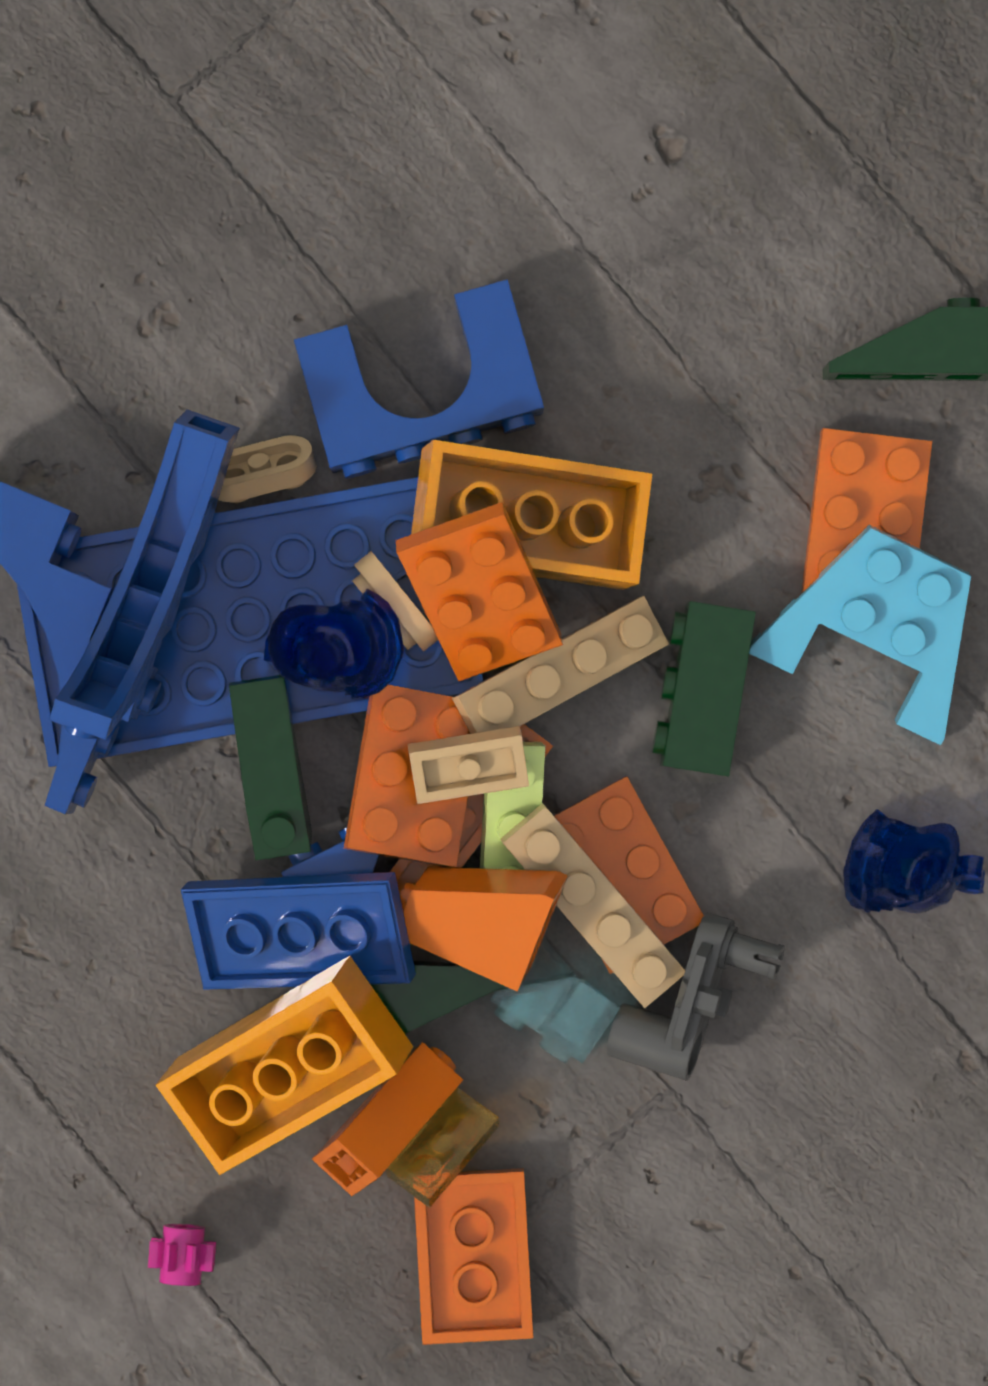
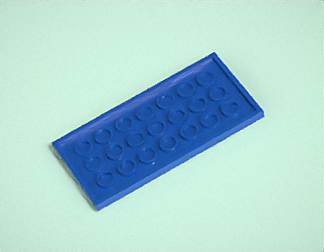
M418 477L214 513L204 549L190 567L174 624L159 644L153 664L154 667L158 668L154 679L161 682V688L156 701L149 713L141 710L137 720L130 719L127 722L121 719L117 724L119 725V730L111 750L107 756L98 754L97 759L235 735L229 683L284 674L293 724L367 711L371 684L375 682L446 696L458 695L483 682L482 674L458 681L439 640L424 652L417 643L407 650L387 625L395 618L394 614L382 600L372 606L352 581L360 575L354 564L372 551L430 623L396 553L395 541L411 535ZM139 527L79 537L76 548L70 558L62 556L58 567L114 590ZM17 585L48 767H55L58 763L61 724L50 721L49 718L55 698L60 693L58 673L46 633L25 593Z

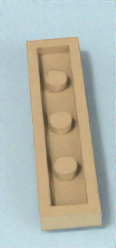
M645 596L630 601L562 638V646L527 657L453 697L452 700L470 734L521 726L669 645Z
M543 803L500 839L525 870L559 871L568 875L556 906L644 1008L649 1006L684 976L685 969Z

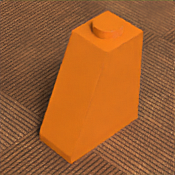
M427 867L415 885L406 882L400 893L409 943L518 992L533 966L568 875L559 871Z
M423 1042L410 1052L397 1075L381 1083L316 1153L312 1160L351 1196L364 1189L383 1174L461 1084L463 1079L454 1071L456 1069L454 1062L436 1047L429 1048Z

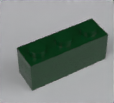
M689 601L686 604L685 613L675 611L670 644L679 645L676 667L666 666L661 699L670 700L667 722L657 721L652 753L661 754L660 766L729 777L756 615L755 611Z

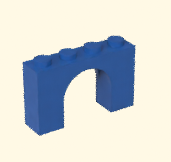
M508 279L454 294L456 309L471 359V372L465 390L457 401L446 410L430 417L407 418L395 415L381 407L372 398L364 384L347 325L294 339L332 473L343 471L345 479L354 478L376 471L375 461L396 456L398 464L421 459L422 448L432 440L471 445L483 440L481 431L502 426L504 434L536 425L534 416L543 414L544 405Z

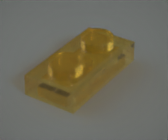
M457 1087L386 1169V1176L430 1208L499 1127V1117Z

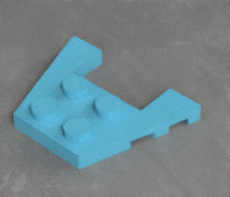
M868 525L797 599H793L780 612V616L766 630L759 633L751 641L749 654L793 674L819 624L841 633L920 671L894 720L897 725L941 745L945 739L971 575L969 572L876 527Z

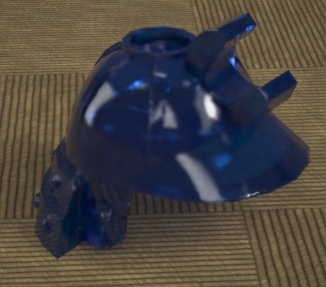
M368 588L361 596L360 601L348 599V601L339 602L331 607L324 605H297L289 607L280 612L271 625L268 638L265 641L264 661L272 662L278 673L293 683L320 692H345V695H351V699H366L368 696L382 691L395 677L404 653L399 618L385 599Z
M877 809L862 823L851 842L843 869L845 897L851 906L862 909L866 913L871 911L880 912V910L893 911V909L916 914L926 912L947 904L952 899V895L956 890L968 894L983 893L985 870H983L984 857L977 855L959 856V836L955 827L951 824L938 823L916 827L900 820L888 818Z

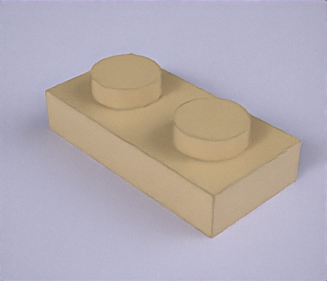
M520 726L408 744L417 804L529 786Z

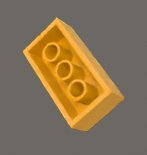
M432 440L421 451L411 535L503 502L536 577L624 590L638 585L640 581L652 473Z
M349 955L177 1057L157 1082L156 1087L215 1170L221 1175L397 1075L414 1046Z

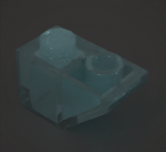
M574 972L526 980L522 983L518 992L504 986L490 995V1000L498 1005L493 1013L499 1019L521 1032L525 1024L543 1036L539 1045L563 1063H567L571 1056L583 1063L620 1010L617 1002Z

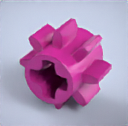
M165 1224L163 1225V1238H151L148 1268H160L159 1282L163 1284L178 1286L200 1285L202 1271L213 1272L216 1242L204 1241L205 1227Z

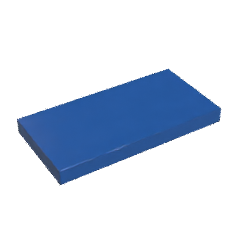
M395 872L188 881L181 889L204 990L297 987L349 955L370 984L410 983L416 975Z

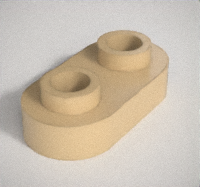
M289 435L233 449L218 500L240 503L252 497L300 487L313 476L317 467L310 442L303 437Z
M372 551L354 564L360 575L352 580L372 606L382 600L394 614L395 618L387 625L407 650L417 643L424 652L438 641L431 624Z

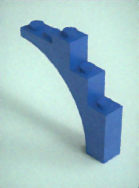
M188 409L174 422L148 505L116 587L82 658L65 686L55 698L49 720L64 725L66 731L70 734L84 739L99 737L106 740L119 721L122 719L128 722L142 704L159 644L174 624L190 567L204 549L239 433V427Z
M0 481V564L25 593L46 633L58 673L59 691H61L82 658L114 590L58 567L61 557L70 558L76 548L81 534V528L75 525L79 515ZM154 666L142 704L131 719L137 720L141 710L149 713L156 701L161 688V682L154 679L158 668ZM61 725L58 763L44 806L63 814L74 813L77 805L83 808L86 807L98 777L90 773L98 754L108 755L116 739L119 725H116L106 740L99 737L95 739L80 738L66 731L64 725Z

